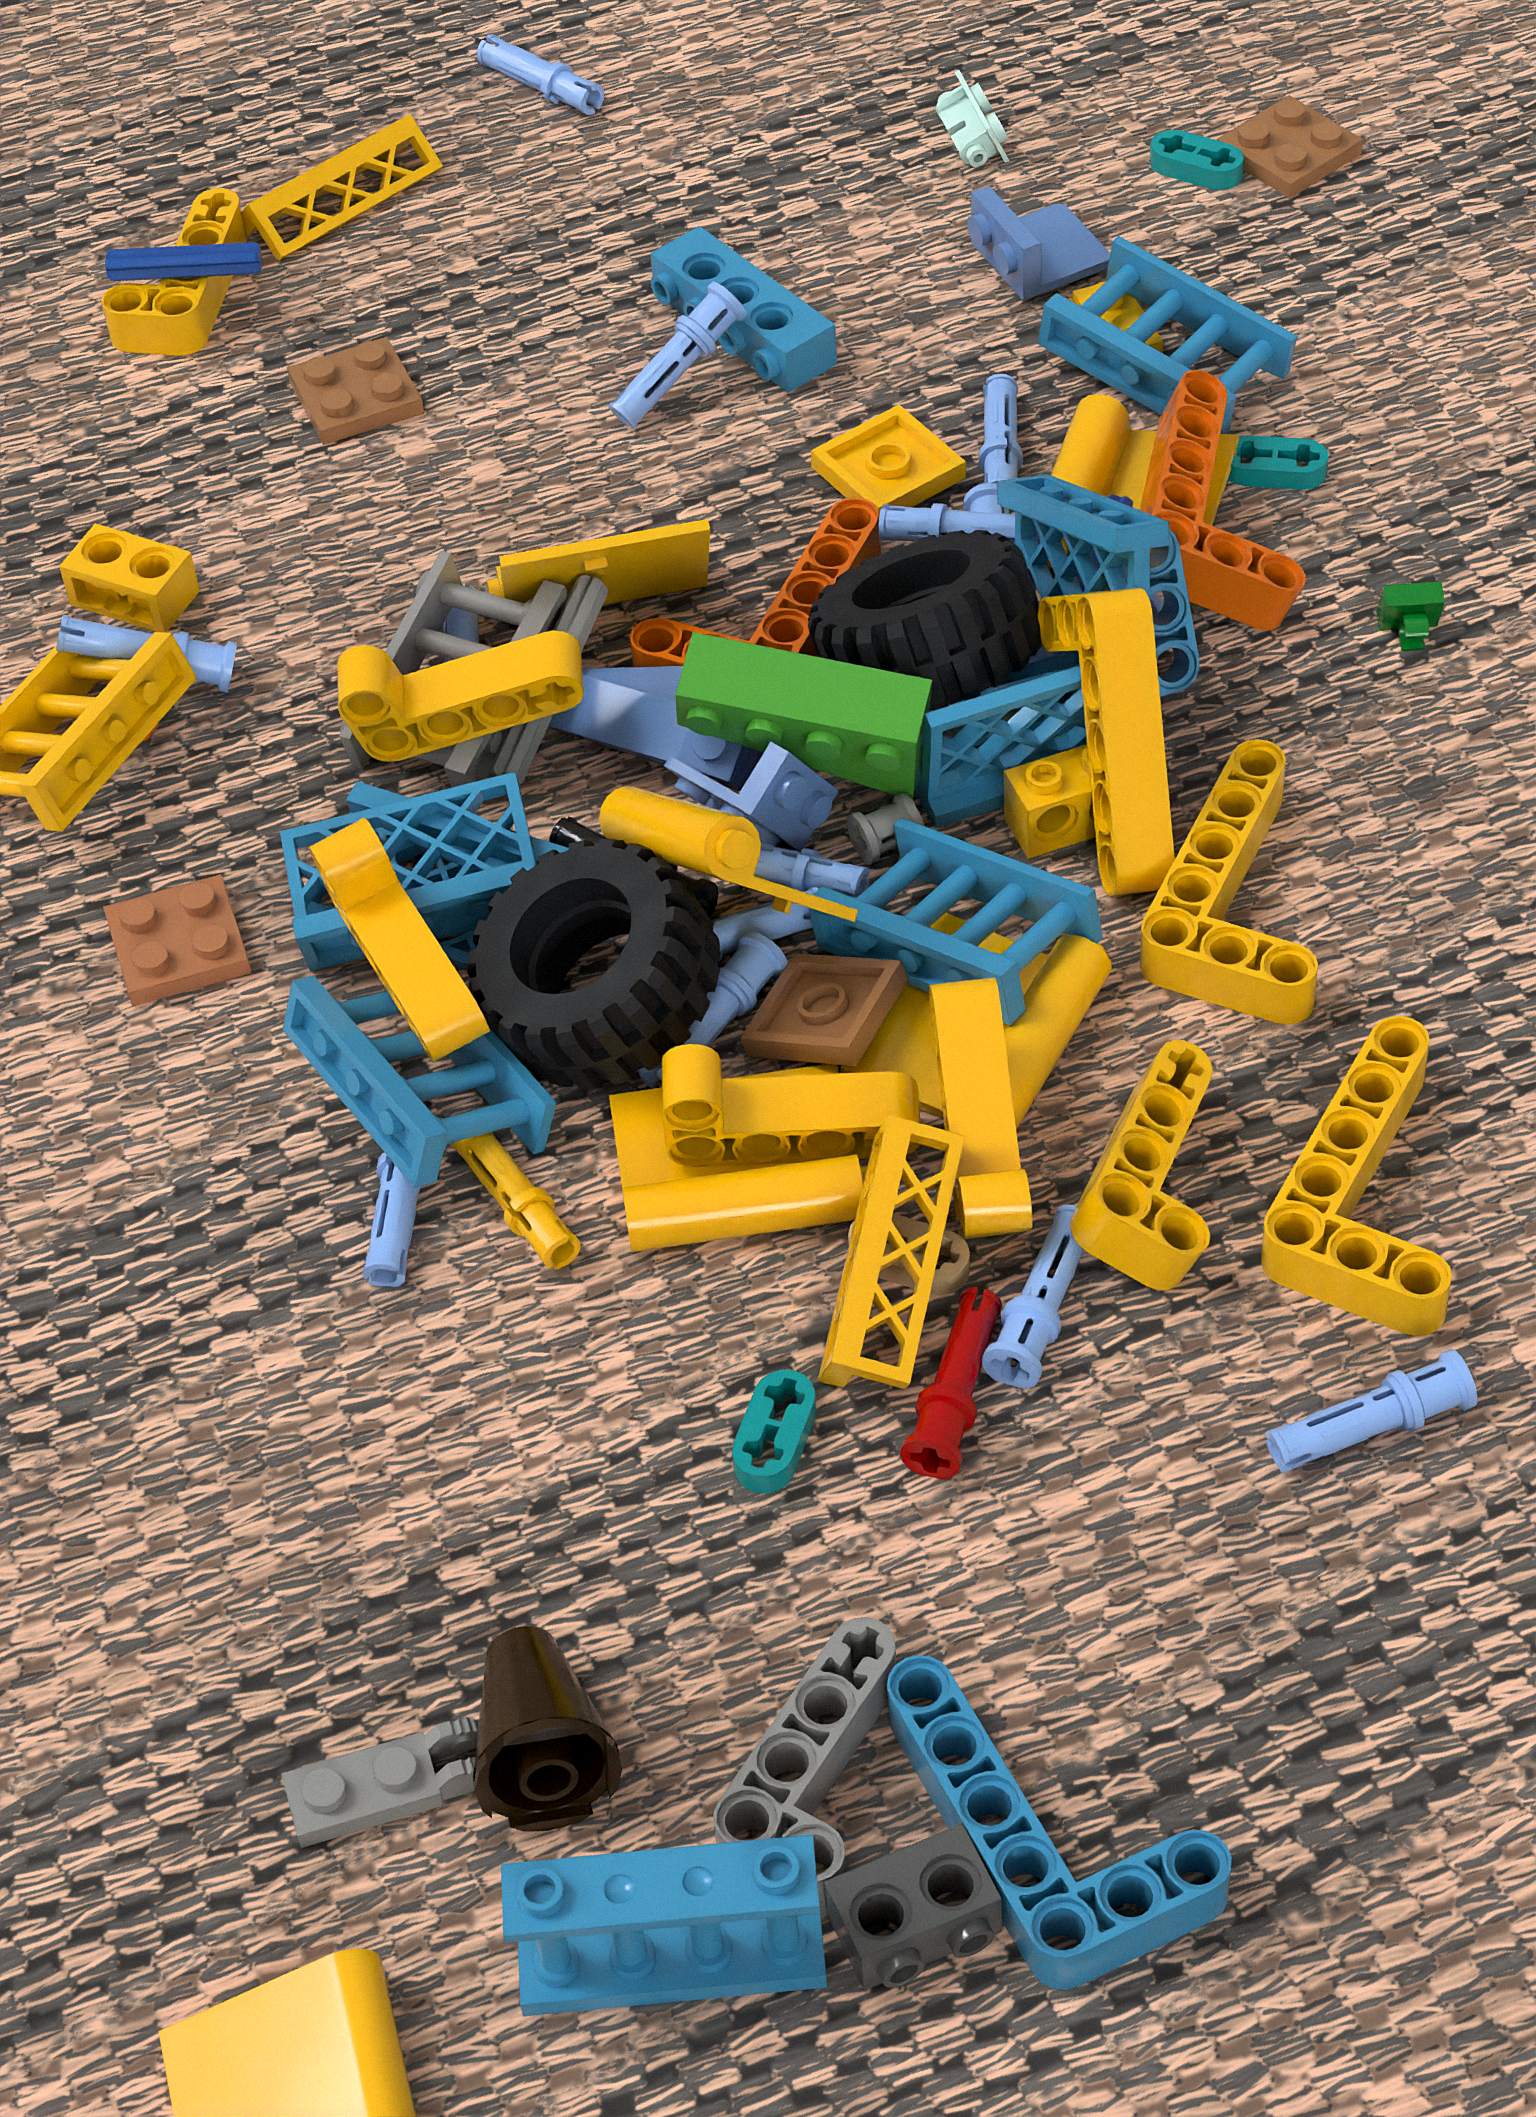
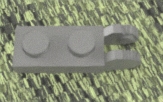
M474 1717L457 1718L453 1722L447 1721L437 1724L425 1736L423 1732H419L281 1773L300 1847L304 1848L444 1806L443 1800L474 1792L473 1770L475 1757L447 1763L436 1774L432 1762L474 1750L477 1742L479 1719L475 1720Z

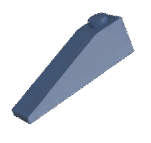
M683 666L582 668L584 684L582 701L569 710L553 714L548 725L550 728L663 766L668 758L672 756L721 785L737 791H741L763 755V752L714 736L701 735L689 728L677 725L675 694Z

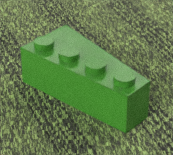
M693 632L675 694L677 725L689 728L701 735L714 736L763 753L770 742L789 751L809 768L892 795L906 793L913 800L922 767L925 713L930 712L932 680Z

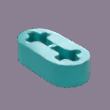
M1181 130L1160 132L1152 138L1150 143L1151 168L1163 176L1214 190L1233 188L1243 178V152L1238 147L1229 143Z
M1252 435L1239 436L1237 454L1233 457L1228 481L1237 485L1252 487L1312 489L1322 484L1326 479L1328 452L1322 444L1309 439ZM1242 458H1250L1252 463H1241ZM1307 462L1308 467L1297 466V463Z
M779 1370L763 1377L755 1387L732 1449L734 1472L738 1482L744 1488L755 1493H771L786 1486L794 1476L814 1424L817 1410L813 1384L805 1375L794 1370ZM785 1395L796 1397V1404H789L782 1421L775 1420L774 1403H781ZM767 1442H774L775 1459H768L764 1468L753 1466L752 1458H760Z

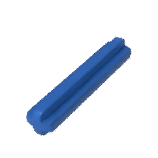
M256 242L111 249L106 253L105 269L108 279L114 282L258 274L261 272L263 262L259 244Z

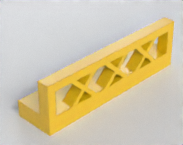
M409 114L249 203L242 211L246 235L249 236L259 231L274 257L280 261L439 171L443 165L414 118ZM410 143L424 166L415 171L393 165L395 153L408 147ZM367 169L382 173L379 191L372 194L353 188L355 176ZM391 176L399 178V180L390 184ZM326 192L341 195L342 200L339 214L332 217L313 211L314 199ZM351 199L360 201L355 205L349 207ZM287 214L301 218L299 236L285 244L272 222ZM310 221L319 224L309 230Z
M888 1114L874 1137L817 1381L845 1387L850 1378L855 1375L901 1389H906L909 1386L965 1136ZM909 1141L945 1151L941 1172L920 1183L906 1161ZM902 1179L908 1190L897 1195L900 1180ZM937 1186L933 1203L927 1191ZM914 1199L927 1218L929 1225L926 1234L906 1244L891 1219L894 1209ZM888 1240L894 1251L883 1257L886 1241ZM923 1248L919 1265L912 1253ZM900 1260L914 1281L915 1287L912 1296L892 1306L877 1280L881 1270ZM872 1302H874L880 1314L869 1319ZM909 1310L905 1327L898 1315ZM885 1322L901 1345L897 1366L860 1356L865 1334Z

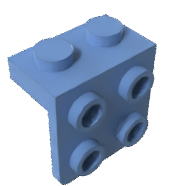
M990 186L971 192V216L967 219L971 243L1023 301L1108 269L1110 252L1066 205L1053 204L1017 217Z
M772 742L766 748L739 794L672 756L668 758L664 765L665 768L679 777L674 788L702 806L738 815L752 822L759 832L761 843L778 847L779 843L783 841L798 851L805 847L815 829L826 821L832 808V801L839 791L789 751Z

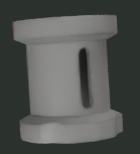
M901 793L896 795L892 804L869 814L863 815L860 812H856L847 817V828L851 842L866 865L870 866L880 861V854L898 847L893 824L900 818L924 826L922 817L908 794Z

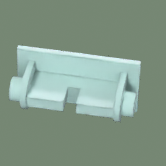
M960 70L956 71L955 74L961 86L951 92L948 91L940 95L936 105V112L959 151L960 158L965 164L979 167L985 164L988 158L999 152L1004 162H1009L1010 160L1001 146V143L1009 139L995 112L985 116L993 108L979 83L969 88Z

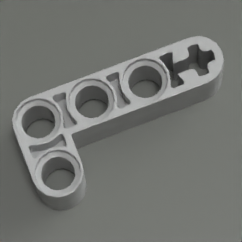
M869 1617L854 1618L846 1621L833 1633L719 1799L713 1812L716 1844L743 1841L734 1838V1836L745 1829H757L764 1832L761 1837L754 1840L813 1834L815 1863L829 1867L825 1872L817 1875L820 1914L827 1912L824 1881L847 1871L845 1846L840 1834L829 1824L815 1818L813 1814L887 1705L888 1675L896 1665L894 1635L884 1623ZM852 1666L856 1668L855 1671L853 1672V1676H852ZM822 1715H833L841 1718L832 1724L822 1725L813 1722L814 1719ZM787 1771L802 1774L799 1779L792 1782H781L774 1779L776 1775Z

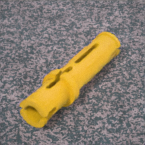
M492 1132L450 1143L501 1206L507 1226L514 1234L527 1239L546 1268L560 1269L576 1258L581 1249V1242L555 1212L554 1200L545 1189L534 1187Z

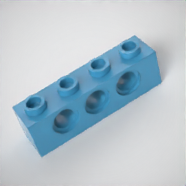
M698 226L650 253L653 276L651 278V288L661 304L665 306L671 305L683 315L688 316L707 296L706 288L713 281L725 287L739 300L748 315L741 322L735 320L718 341L728 354L732 356L738 355L753 366L756 373L763 380H771L789 393L837 365L835 324L702 227Z

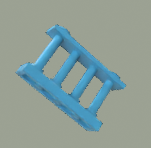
M1120 236L1112 241L1106 276L1107 282L1079 306L1056 293L1043 307L1038 339L1040 346L1162 415L1183 374L1190 371L1191 369L1189 368L1215 343L1239 356L1240 358L1219 378L1224 384L1228 396L1220 434L1229 433L1237 398L1235 393L1259 369L1282 379L1289 374L1298 337ZM1125 293H1128L1149 305L1150 308L1128 329L1123 331L1100 317ZM1172 318L1195 331V333L1168 357L1144 342L1165 322Z
M900 818L893 824L900 860L857 898L850 897L824 886L813 894L814 896L859 910L855 922L809 908L818 948L842 957L901 960L909 978L906 984L928 993L929 985L995 977L999 990L1003 1023L1008 1025L1015 1022L1026 1011L1019 973L1060 934L1085 937L1096 944L1103 939L1095 889ZM916 878L938 885L905 916L896 915L882 909ZM964 896L986 904L953 935L929 928ZM1012 914L1035 922L1029 930L1002 954L993 953L978 947Z
M315 976L292 981L282 1030L414 1188L437 1182L443 1153L447 1144L510 1127L533 1154L545 1150L557 1102L551 1097L549 1091L541 1086L491 1030L447 1055L456 1067L405 1079L389 1063L426 1053L413 1031L372 1041L356 1025L401 1013L388 991L339 1002L329 994ZM476 1088L491 1106L439 1119L431 1113L423 1102Z
M813 1834L501 1864L503 1937L505 1943L518 1942L520 2007L523 2016L827 1988Z

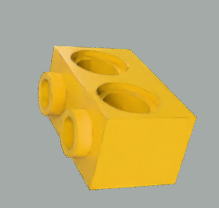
M96 523L59 566L71 606L155 632H168L200 592L191 552Z
M1087 744L1003 771L1004 819L1028 859L1096 837Z

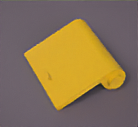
M1102 394L1088 395L1081 399L1075 409L1051 475L1105 497L1112 494L1119 497L1127 496L1133 501L1132 507L1140 510L1157 431L1131 430L1128 412L1120 401ZM1220 434L1203 522L1213 525L1231 472L1233 457L1237 454L1239 435ZM1063 537L1061 542L1069 557L1071 553ZM1048 560L1047 565L1049 568H1052L1051 563Z
M708 519L499 556L500 566H496L497 578L487 580L488 593L526 603L529 599H534L543 580H548L565 585L569 597L575 581L580 575L596 577L603 581V584L608 588V594L603 605L707 587L710 544Z
M632 786L615 789L606 797L600 808V827L607 839L624 840L627 845L629 843L640 844L651 849L655 856L664 858L668 863L773 896L775 900L772 909L789 914L792 903L852 922L856 920L859 911L857 909L754 876L760 857L761 841L759 832L753 823L744 817Z
M945 913L930 928L953 935L967 921ZM993 932L978 947L993 953L1002 954L1015 941ZM1065 935L1057 940L1049 955L1040 953L1019 973L1026 1011L1011 1025L1003 1023L1016 1130L1112 970L1111 960L1100 943L1096 944L1085 937L1077 935ZM906 984L857 1066L841 1065L840 1073L894 1071L908 1074L918 1084L920 1109L944 1119L929 993Z
M824 1064L725 1079L839 1074L836 1064ZM662 1087L609 1095L631 1252L855 1220L868 1167H860L857 1154L806 1162L704 1167L684 1166L671 1160L666 1151L662 1117Z
M355 1948L342 1950L324 1956L158 2031L174 2117H417L382 1960L378 1953L369 1949Z

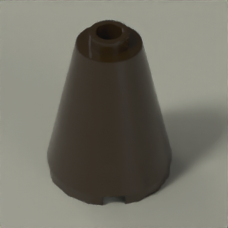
M523 1626L512 1628L497 1636L489 1645L486 1653L473 1770V1785L476 1797L482 1811L490 1818H492V1811L497 1814L508 1817L510 1828L524 1832L549 1831L579 1823L593 1814L591 1803L596 1801L606 1791H608L609 1799L617 1791L623 1769L618 1746L555 1638L546 1630L538 1627Z

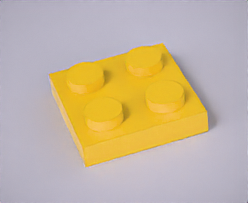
M897 405L811 450V466L844 497L864 498L873 502L878 508L879 516L883 504L913 507L966 479V461L901 405Z

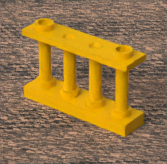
M154 632L130 660L96 658L67 651L60 652L56 651V645L0 706V795L25 797L45 830L63 832L197 679L172 633ZM98 681L109 682L97 697L86 696ZM65 718L76 719L63 735L51 734ZM31 756L42 757L28 774L16 773Z

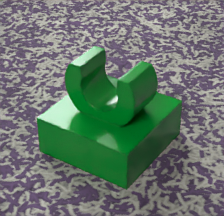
M1442 581L1383 585L1376 610L1379 631L1398 629L1401 651L1425 649L1424 638L1429 637V627L1438 626L1445 603Z

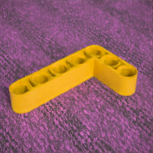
M1142 588L1043 597L1038 605L1037 618L1040 624L1041 643L1044 649L1048 652L1078 651L1098 867L1103 889L1110 897L1158 891L1175 860L1153 614L1149 597Z
M1255 739L1239 744L1231 753L1150 905L1141 926L1140 969L1146 980L1156 986L1274 1023L1289 1025L1307 1019L1313 1012L1318 972L1316 956L1308 948L1300 944L1222 921L1283 800L1286 765L1284 751L1277 744L1268 740Z
M1393 1016L1379 1021L1370 1032L1268 1210L1263 1227L1261 1264L1268 1278L1282 1286L1398 1332L1412 1336H1423L1437 1331L1445 1321L1452 1280L1450 1266L1443 1257L1430 1250L1349 1220L1423 1087L1430 1042L1428 1031L1420 1022L1412 1018Z

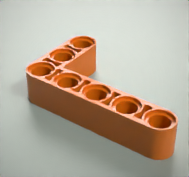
M1190 370L1183 374L1159 418L1140 510L1168 521L1169 529L1176 535L1180 547L1189 602L1257 629L1274 630L1280 626L1304 587L1306 575L1302 567L1290 557L1203 522L1228 396L1224 384L1217 377L1201 370Z
M853 497L843 499L830 508L749 641L669 619H646L638 623L630 634L633 667L683 666L693 632L819 657L808 629V618L814 600H818L819 593L827 585L836 583V578L847 570H854L860 566V562L872 556L878 557L881 555L879 511L877 506L864 498Z

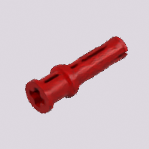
M978 1287L967 1288L961 1293L959 1307L934 1383L919 1393L915 1406L919 1418L914 1433L904 1439L900 1451L902 1462L916 1474L943 1480L952 1478L959 1472L963 1460L959 1446L964 1432L973 1427L977 1416V1409L972 1394L982 1366V1356L988 1347L996 1319L1000 1315L1003 1306L1000 1298L990 1290L984 1289L979 1309L974 1307Z

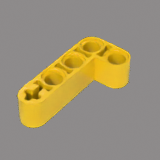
M214 188L199 194L193 201L175 246L246 243L247 235L237 194L225 188ZM233 275L161 279L159 285L124 283L113 286L104 293L101 300L113 347L119 351L129 353L175 356L189 355L199 351L208 341Z
M564 631L542 632L406 675L400 673L384 650L375 646L360 645L351 647L339 656L337 662L338 711L340 716L364 750L372 758L386 762L405 760L569 710L577 706L582 701L584 695L580 643L573 635Z
M363 817L308 847L323 883L341 918L430 1060L434 1063L490 1032L486 1019L471 992L400 884L390 859L368 820Z
M996 978L929 985L930 1010L945 1130L965 1136L953 1188L956 1220L960 1219L959 1235L962 1239L1027 1232L1032 1229L1033 1221L1031 1197L1026 1170L1021 1169L1001 1003Z
M1172 1040L1165 1043L1134 1086L1070 1222L1073 1238L1086 1252L1143 1285L1155 1290L1168 1291L1180 1283L1207 1248L1210 1241L1209 1228L1204 1219L1190 1207L1160 1191L1213 1073L1211 1061L1206 1053L1195 1044L1185 1040Z
M699 1044L680 1045L668 1050L662 1058V1117L666 1151L671 1160L684 1166L704 1167L806 1162L857 1154L858 1159H869L874 1137L888 1114L920 1123L918 1084L913 1077L902 1072L882 1071L722 1079L721 1059L719 1054L710 1047ZM909 1141L907 1154L914 1152L920 1144Z

